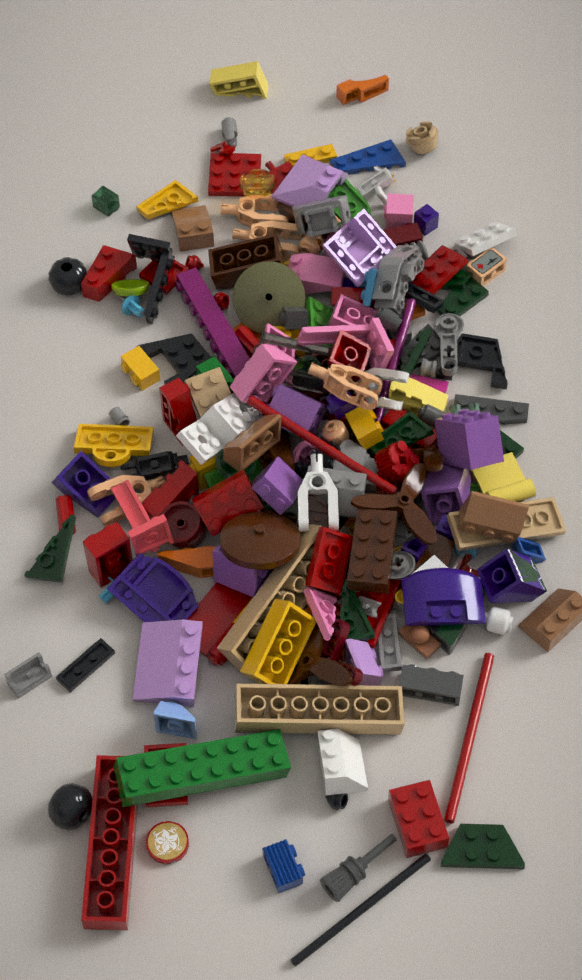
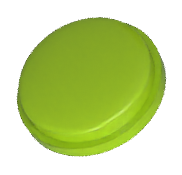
M125 279L116 281L111 286L116 295L125 297L131 295L139 296L148 291L149 282L141 279Z

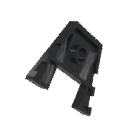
M192 333L138 345L150 359L162 353L178 373L165 380L164 385L177 378H180L185 383L186 379L196 375L197 365L211 358Z
M461 333L457 339L458 366L492 371L490 387L507 390L508 382L505 377L498 339ZM451 364L445 366L446 369H452L454 367ZM441 367L436 371V378L452 381L453 376L444 375L441 372Z

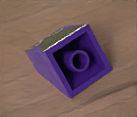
M507 548L476 569L490 603L532 602L547 592L533 558Z

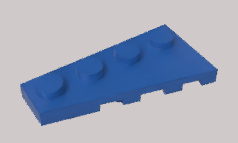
M390 139L331 159L330 165L348 174H356L361 170L374 171V166L376 165L381 168L386 167L387 169L397 165L399 167H406V161Z

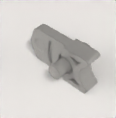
M359 596L358 600L365 614L377 618L376 612L381 602Z

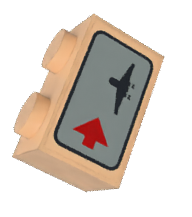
M492 247L481 252L474 260H470L466 265V271L473 273V279L482 286H485L505 271L507 258Z

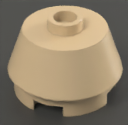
M420 122V126L414 129L410 127L406 131V143L417 154L429 153L438 145V129L432 125V122Z

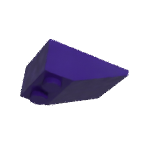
M82 451L51 482L64 495L72 496L74 502L97 518L116 499L111 494L99 500L91 501L87 491L91 487L108 481L111 478Z

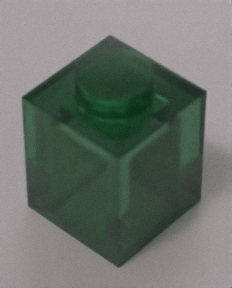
M105 186L99 188L92 195L93 207L108 217L120 207L119 195Z

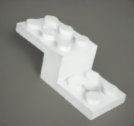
M233 393L214 404L199 420L181 430L176 437L202 465L222 452L228 442H232L240 432L247 430L255 420H259L263 415L247 403L241 402L237 395Z

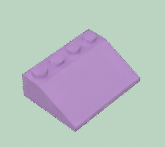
M182 619L142 623L133 701L149 703L174 701L182 706L194 707L203 621Z

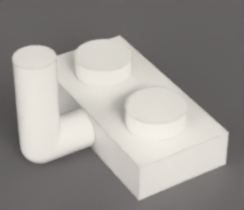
M385 167L357 187L365 200L377 194L384 205H387V196L382 189L394 182L389 170Z

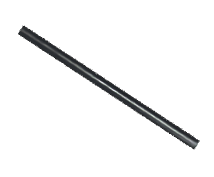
M425 853L290 959L295 967L431 861L429 855Z

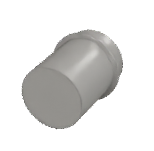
M114 407L110 410L109 416L115 422V425H129L130 420L119 407Z

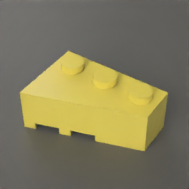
M258 61L211 69L209 84L215 95L236 97V94H240L250 98L252 95L267 99L269 84Z
M410 377L408 383L392 381L389 388V399L403 401L402 409L407 412L411 411L416 416L420 407L426 404L444 411V413L448 404L447 394Z

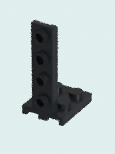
M129 234L127 241L132 254H135L140 259L149 258L152 261L159 262L144 310L147 323L153 324L154 318L156 319L159 309L157 307L159 302L163 300L164 293L162 291L164 286H167V274L173 267L175 256L172 255L173 250L170 248V242Z

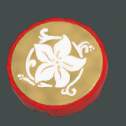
M172 821L160 822L154 825L146 838V847L150 857L162 864L180 861L186 855L189 848V839L185 828Z

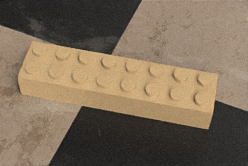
M309 524V531L300 533V549L297 555L288 563L274 568L217 647L239 672L274 599L290 601L302 610L306 606L307 602L303 591L307 587L305 585L318 529L319 526L322 527L321 525Z
M236 683L234 693L235 732L260 733L280 729L281 733H317L318 730L339 728L348 734L401 735L405 725L402 686Z

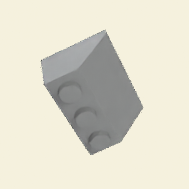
M308 466L307 472H311V466ZM323 468V471L328 472L338 490L339 516L356 519L357 508L352 506L350 502L355 496L365 495L367 474ZM314 481L312 485L314 487H321L323 483L321 481ZM327 494L316 495L328 504Z

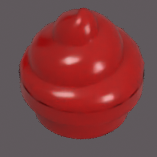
M189 255L185 262V266L189 270L193 268L200 270L204 267V264L197 255Z
M223 292L216 293L213 297L220 309H227L230 303L229 296Z

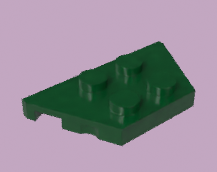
M460 824L441 860V867L524 869L525 862L504 825Z

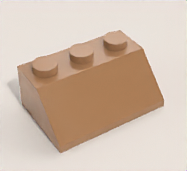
M280 414L265 415L259 420H255L247 430L240 432L237 438L224 446L223 460L238 472L246 469L280 441L282 416Z
M472 491L459 510L457 530L468 534L482 535L485 538L499 539L505 543H514L521 534L529 505Z
M558 588L525 618L518 627L549 652L582 621V596L576 591Z

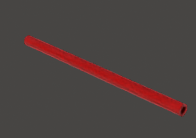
M254 396L248 399L247 404L264 415L280 414L282 416L281 426L352 471L367 474V480L390 495L396 493L398 488Z
M491 653L484 654L444 817L446 823L453 824L455 822L494 661V655Z

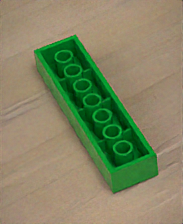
M280 729L117 757L114 764L122 807L286 778L291 769Z

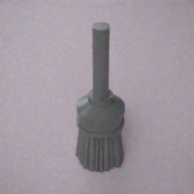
M390 834L363 857L355 859L352 856H348L344 862L339 864L338 868L320 879V883L330 898L339 902L354 885H358L361 880H364L366 878L365 869L368 868L367 864L396 842V837Z

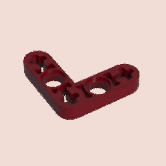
M336 619L332 625L334 632L330 640H325L323 643L321 658L328 659L330 657V660L345 667L353 674V681L349 685L357 686L363 678L362 670L339 662L350 626L347 622ZM335 644L334 650L330 653L331 646Z

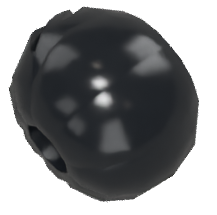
M64 257L55 261L51 266L48 280L57 293L67 296L74 295L82 291L81 283L87 274V270L78 259Z
M78 784L62 785L56 790L49 801V818L55 826L61 829H77L86 822L91 814L93 799L91 793L86 787Z

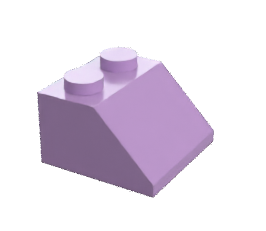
M346 639V664L355 666L363 672V678L359 685L381 686L384 673L382 667L377 666L375 661L377 660L375 650L370 648L368 642Z

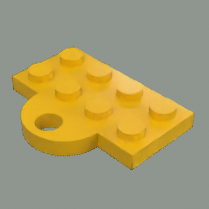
M79 424L74 443V453L82 451L84 454H93L94 461L99 465L117 467L126 463L131 456L142 457L150 455L154 427Z

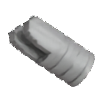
M231 117L224 118L221 122L223 137L227 145L235 146L236 148V137L238 136L236 120Z

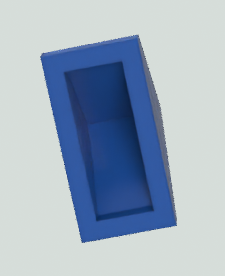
M518 537L512 543V551L533 558L535 564L546 560L539 543Z

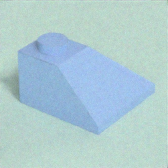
M160 701L153 714L156 732L197 740L195 717L177 702Z

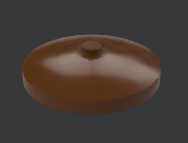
M265 511L248 512L234 517L224 525L220 533V547L224 556L238 566L255 570L272 569L288 563L297 555L300 549V532L290 519L282 515Z

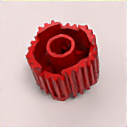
M399 441L383 448L374 457L378 476L392 485L402 483L410 469L420 463L419 457L413 454L411 448H408L404 441Z

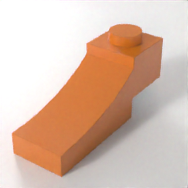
M385 74L364 81H352L349 79L337 85L336 97L343 105L356 99L362 103L388 91L389 78Z

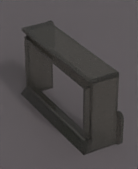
M262 331L259 344L254 346L253 354L261 344L269 343L326 356L329 359L333 347L299 345L297 339ZM328 359L326 369L330 368V365L328 364ZM292 369L282 385L321 393L325 396H328L330 393L323 387V379L296 369Z

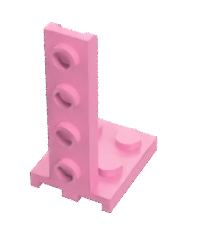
M372 318L370 323L365 325L302 327L297 338L299 345L334 344L339 330H342L372 346L368 358L371 369L374 367L386 369L395 351L379 318Z

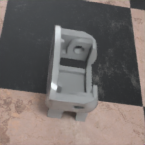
M347 195L321 199L292 207L298 232L301 235H309V238L330 232H338V229L344 227L351 219ZM337 207L340 209L342 222H338V225L334 208ZM301 215H305V220L308 224V229H305L304 220Z
M349 439L340 444V452L377 474L378 469L376 468L375 459L369 458L370 454L366 453V449ZM334 459L333 469L354 472ZM367 480L365 493L383 491Z

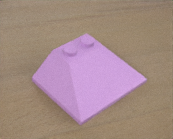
M302 154L273 193L272 199L291 207L326 199L335 185H342L348 173Z
M365 209L360 211L322 245L357 287L364 282L366 271L369 272L370 268L378 269L383 257L397 247Z

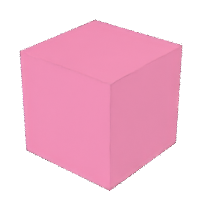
M387 193V205H384L383 219H386L385 229L412 224L414 195Z

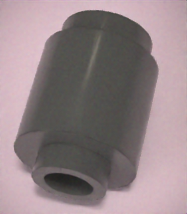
M387 307L384 309L380 308L375 315V318H379L382 326L389 331L396 332L403 321L399 318L400 315Z
M426 404L420 407L417 416L427 425L436 428L435 419L441 418L444 411Z

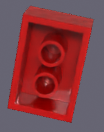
M243 469L192 498L195 509L213 537L221 533L224 525L234 517L248 512H256L264 508L262 500L252 489V484Z
M118 522L105 526L103 530L89 535L83 541L88 570L100 588L112 582L108 577L115 580L133 560L130 538Z
M430 780L389 790L388 802L406 858L448 848L449 836Z

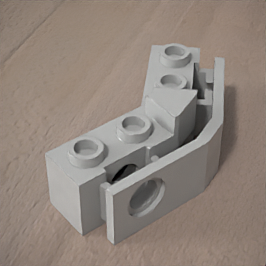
M398 245L383 257L379 264L371 298L375 300L374 308L377 311L380 308L384 309L387 307L396 314L401 315L405 305V294L408 291V281H413L415 276L424 268L421 252H415L418 250V246Z

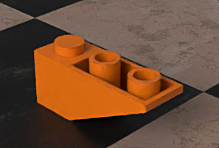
M206 545L200 548H183L182 550L157 552L158 559L171 565L177 571L198 578L214 577L212 553L216 546Z

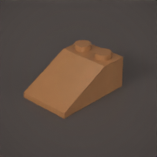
M205 205L171 211L180 252L214 246L212 224Z

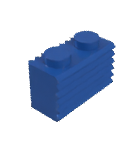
M287 839L262 848L263 857L278 893L303 884L305 872L301 863L298 865L296 863L295 857H297V853L293 844L289 845Z

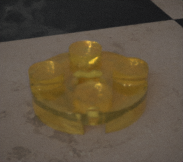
M253 169L249 171V174H243L240 177V188L246 196H267L275 185L274 175L268 174V171L264 169Z

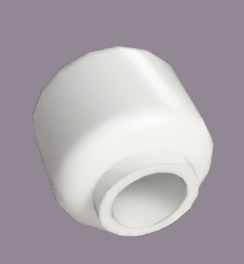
M492 607L490 612H485L486 629L488 632L505 635L511 631L514 616H511L509 610Z

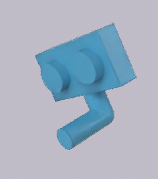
M370 268L369 272L366 271L364 282L359 286L366 288L361 293V300H363V305L371 306L373 302L371 298L378 269Z

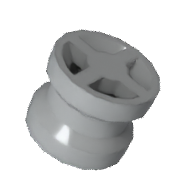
M423 358L420 376L427 375L435 379L438 361H428V359Z

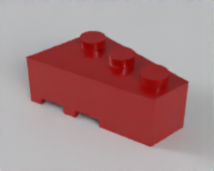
M180 460L178 463L180 467L172 475L168 474L165 477L167 481L160 489L156 487L142 502L150 519L160 516L163 510L171 503L178 501L189 503L193 495H199L197 473L184 461Z

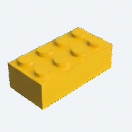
M274 599L240 672L258 684H287L316 624L315 618L290 601Z

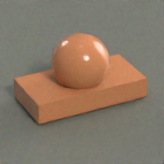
M404 625L398 630V635L426 660L441 647V643L430 635L426 626Z

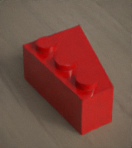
M103 245L81 283L83 297L100 302L112 291V283L125 280L127 274L137 269L136 255Z
M180 378L159 388L163 421L175 437L181 430L197 421L190 397V388Z

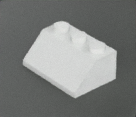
M339 728L318 730V750L326 796L368 791L360 741Z

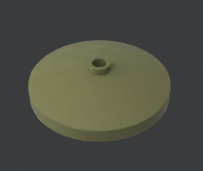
M260 262L247 268L238 278L233 290V306L238 318L245 326L256 333L265 335V325L267 323L272 326H282L279 321L282 307L305 306L304 286L298 275L288 266L278 262ZM267 294L272 295L270 301L265 299Z

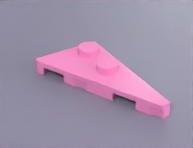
M307 586L303 591L306 602L311 608L312 616L315 618L324 640L329 641L334 632L332 625L335 622L336 607L334 604L337 602V598Z

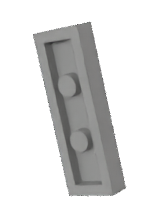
M390 614L378 639L383 673L402 670L396 614Z

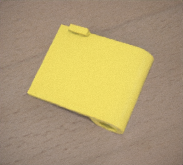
M512 452L503 455L504 462L471 470L475 483H478L483 494L516 502L536 496L533 481L530 478L525 479Z

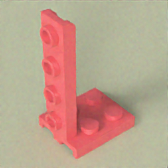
M129 480L111 488L113 495L132 527L127 533L136 556L139 553L145 554L149 551L154 553L160 550L159 546L167 542L170 545L174 543L164 514L150 519Z

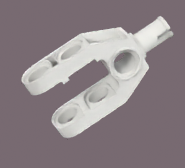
M374 367L365 371L386 381L408 383L409 373L398 370ZM376 383L369 384L371 389L379 388ZM371 397L365 398L368 404L375 402ZM381 397L378 398L376 407L401 411L403 401Z
M316 454L310 455L311 472H307L298 490L299 532L309 531V494H327L329 529L339 531L338 490L328 472L323 471V455L318 454V462H316ZM314 481H321L323 485L321 487H314L312 483Z

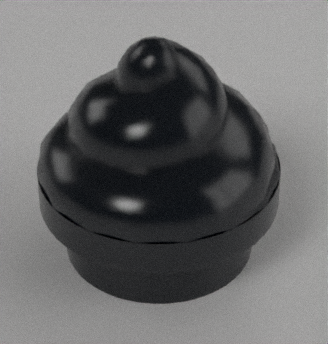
M347 793L325 796L332 809H344L347 805Z

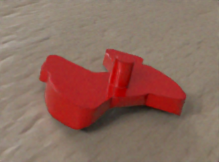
M223 141L211 147L210 151L219 150V154H231L235 151V146H229Z

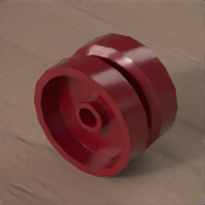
M178 501L171 503L161 513L167 519L174 542L171 544L172 546L180 550L183 548H196L206 537L208 528L194 505Z

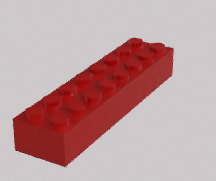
M97 755L81 916L84 929L128 930L138 805L122 807L114 764L117 757L123 756Z

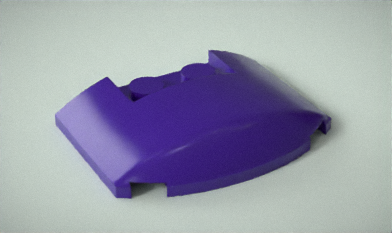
M141 553L132 560L107 588L115 598L143 622L187 620L199 607L191 586L176 569L156 557L143 556L144 554Z
M430 568L417 571L401 580L405 626L486 624L480 577L455 568Z

